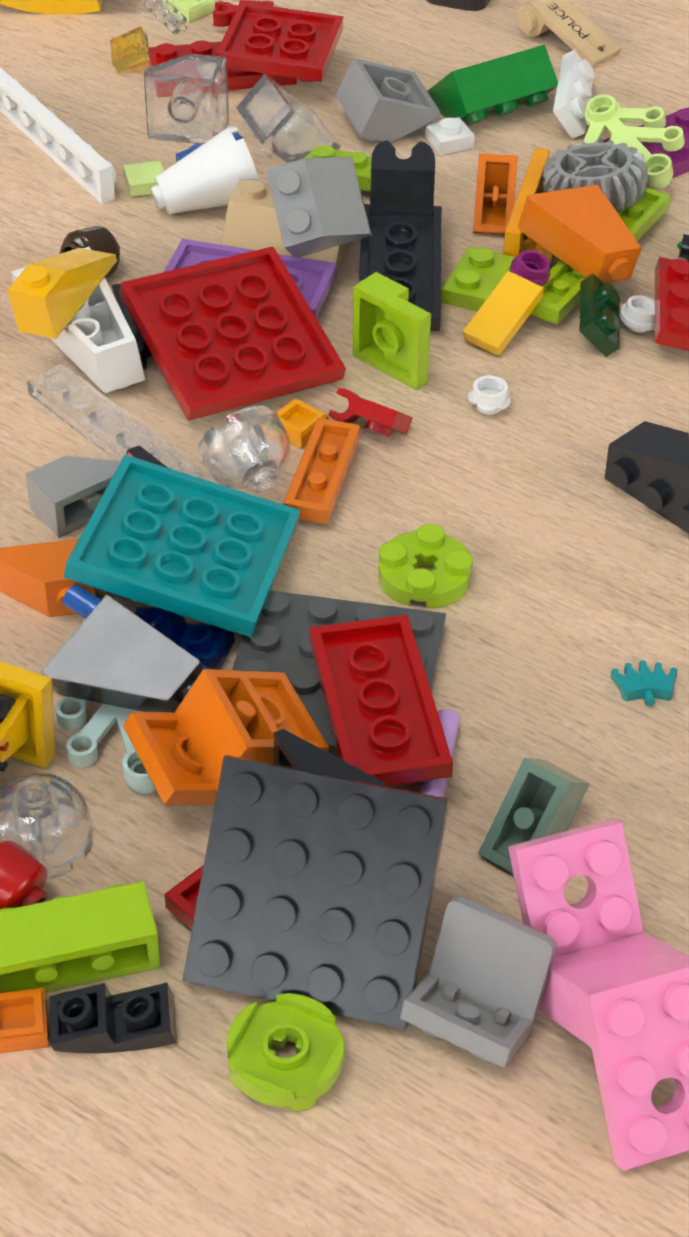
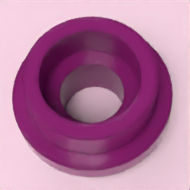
M534 250L522 251L510 264V272L539 286H544L550 277V263L543 254Z

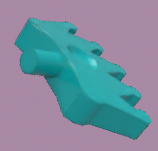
M644 660L639 662V673L632 668L630 663H626L624 666L625 676L618 673V669L614 668L611 670V679L625 701L644 698L646 706H653L655 704L654 698L669 701L673 697V685L677 677V669L674 667L670 669V673L667 676L662 669L661 663L657 662L652 673L647 666V662Z

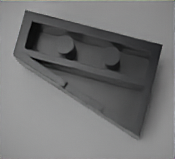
M644 421L609 444L604 479L689 534L688 432Z

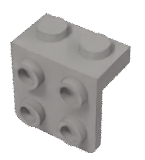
M461 896L455 897L446 907L429 974L404 1000L400 1019L420 1028L427 1035L442 1038L471 1052L482 1061L492 1062L505 1069L532 1034L547 983L549 969L552 966L557 949L556 942L551 936Z

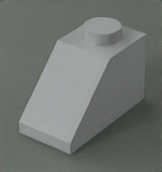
M64 456L26 473L30 509L58 538L87 525L121 461Z

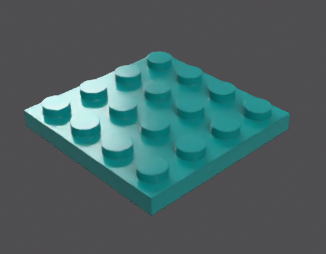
M124 455L66 562L64 578L252 638L268 594L272 589L296 529L301 510Z

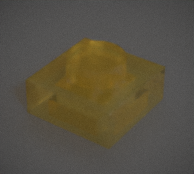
M141 26L110 40L111 60L118 73L128 68L139 66L142 62L150 59L148 36Z

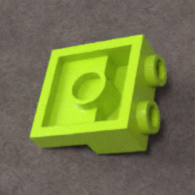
M375 272L354 286L352 297V356L418 390L428 383L431 313L408 302L409 289Z

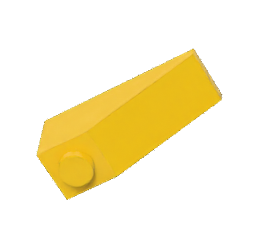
M77 248L28 264L7 290L19 332L56 339L117 262L116 255Z

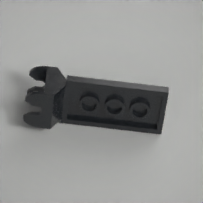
M388 140L382 141L376 145L371 157L370 204H364L372 236L363 238L360 241L359 282L377 272L409 289L408 302L431 313L430 331H440L442 206H434L435 154L427 143L419 141L411 149V156L409 158L400 159L395 154L396 148Z

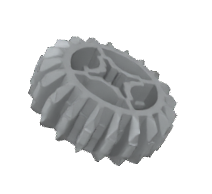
M596 140L594 143L582 142V145L578 146L569 145L567 150H559L555 153V156L547 159V164L543 166L544 174H542L544 192L598 185L616 212L619 213L623 211L624 207H632L635 205V201L643 198V192L646 191V183H648V170H646L644 155L638 153L637 148L628 147L626 143L614 144L612 140L606 143Z

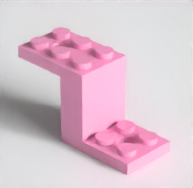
M613 818L508 846L523 924L551 936L557 946L540 1003V1011L592 1048L614 1163L625 1171L689 1151V956L643 932L623 822ZM576 875H584L588 883L585 897L576 904H568L564 897L566 883ZM664 1078H673L675 1092L672 1099L663 1106L654 1107L651 1101L654 1086Z

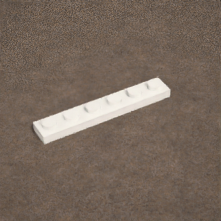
M0 67V112L101 204L115 200L114 183L117 177L111 162L101 157L90 144L84 142L75 134L71 127H67L56 117L53 111L48 110L37 100L35 95L30 94L15 78L13 79Z

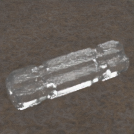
M145 0L144 7L173 34L177 35L180 31L185 32L188 27L185 25L187 18L168 0Z

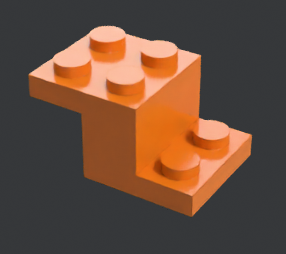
M203 669L175 713L132 711L123 725L164 805H215L224 756L231 755L274 764V732L285 729L325 751L329 750V746L286 674L282 672Z

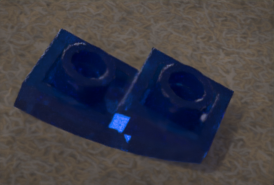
M137 607L134 613L201 661V664L209 669L221 670L235 642L233 632L214 625L186 624L183 616L161 608Z

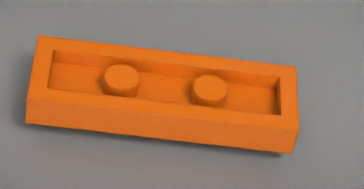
M317 418L283 502V505L301 510L299 520L328 525L360 441L361 425Z

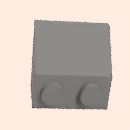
M353 58L336 94L345 114L355 127L358 136L368 142L388 140L390 143H393L437 120L441 114L415 72Z
M352 157L303 158L266 170L284 247L294 257L306 256L372 236Z

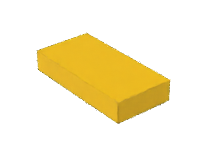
M508 271L463 330L464 340L500 356L543 298V287Z

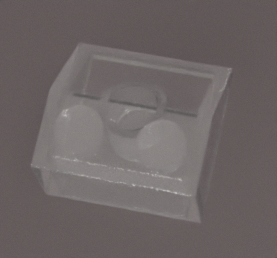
M188 54L145 69L144 87L148 139L199 144L207 142L228 127L227 57Z
M266 74L261 77L236 107L245 120L242 126L257 139L255 142L256 146L270 158L276 154L289 163L303 159L317 146L328 145L336 150H339L341 147L313 109Z

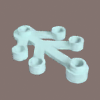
M66 697L56 704V717L60 728L67 731H75L84 726L80 733L72 735L66 742L67 758L71 765L79 768L93 765L98 759V743L117 721L126 750L122 760L125 783L139 794H149L156 791L123 728L132 711H142L103 704L87 723L86 706L91 701ZM70 712H76L74 715H66ZM82 748L88 749V750H86V751H84V752H78V751H76V750L82 749Z

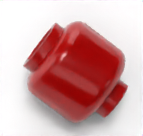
M14 841L1 842L0 909L17 908L45 902L48 897V893L43 890L47 880L46 867Z

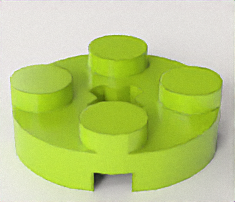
M422 525L417 531L396 536L389 542L381 545L379 549V584L391 599L400 604L410 606L411 600L426 602V608H440L458 601L466 594L469 588L473 557L460 541L446 535L444 530L438 525ZM422 566L431 567V568H433V571H429V570H427V569H425V568H418V567H422Z
M292 993L276 995V1002L265 1003L258 1007V1001L246 1006L235 1017L227 1034V1057L231 1082L250 1098L266 1105L287 1107L297 1112L306 1111L314 1106L318 1097L326 1094L334 1086L343 1069L345 1044L343 1034L341 1035L340 1030L336 1026L335 1016L325 1005L304 995ZM287 1041L296 1044L295 1050L297 1055L289 1058L278 1057L276 1052L271 1049L273 1045L283 1047Z

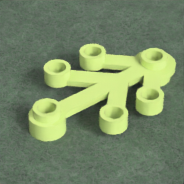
M598 95L589 100L584 113L589 129L583 142L594 143L596 140L600 141L606 129L611 134L610 140L614 144L626 143L628 147L637 148L638 153L644 155L646 170H648V183L646 184L652 189H662L668 186L674 174L670 157L661 153L651 154L641 142L662 143V147L666 151H677L685 144L682 128L678 126L664 128L666 125L665 113L658 106L647 109L622 108L615 98L610 95ZM622 122H643L644 127L625 126Z

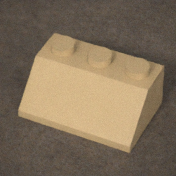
M240 179L228 202L221 245L250 250L274 246L278 254L293 256L284 247L269 184L263 183L260 180ZM351 242L300 258L337 263L338 273Z

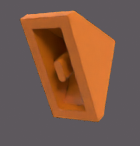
M479 153L473 233L505 235V230L514 208L518 156Z

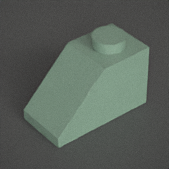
M524 758L478 854L513 873L508 846L567 831L590 784L546 760Z

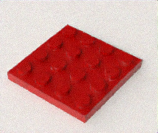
M274 246L121 282L119 294L188 421L339 381L344 377L346 367Z

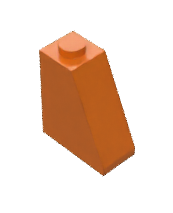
M598 185L530 194L526 197L518 224L522 233L586 278L594 273L603 283L631 279L642 247Z

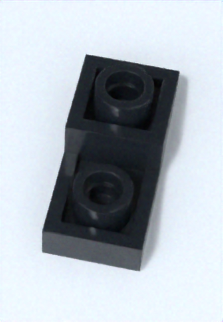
M102 983L49 996L50 1045L54 1051L69 1053H115L150 1049L177 1043L174 994L168 983L111 995L106 984Z

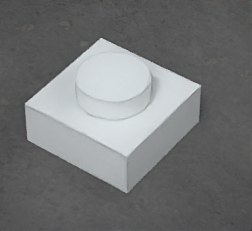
M459 117L444 118L439 122L426 125L425 138L440 156L474 149L475 135Z

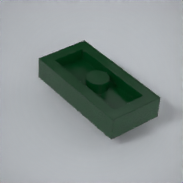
M593 273L580 282L579 332L607 357L619 349V329L621 327L619 304L621 300L611 284H604Z

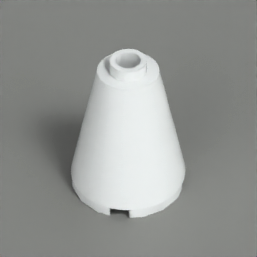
M233 125L224 129L155 177L156 186L150 189L159 210L166 208L168 214L228 206L229 199L240 179L259 180L244 139L236 141L233 137L239 131L236 126Z

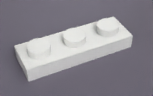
M575 49L562 57L553 108L554 114L572 140L585 133L586 121L584 113L587 103L592 96V83L595 77L590 63L586 59L582 60Z

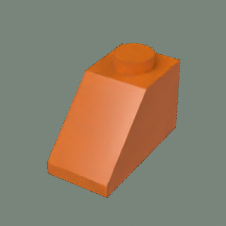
M79 539L0 548V592L48 617L77 614L62 603L67 590L72 585L77 584L95 596L94 587L64 578L66 562Z

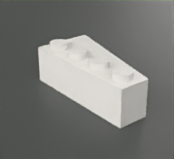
M26 267L11 271L13 282ZM104 277L56 339H50L104 393H108L117 389L127 388L146 379L136 339Z

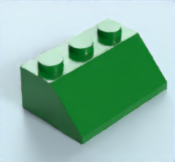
M544 44L452 71L427 90L444 118L459 117L462 121L466 120L467 126L487 119L488 113L496 111L498 116H503L517 110L518 104L527 102L528 107H533L549 100L547 94L557 88L558 80Z

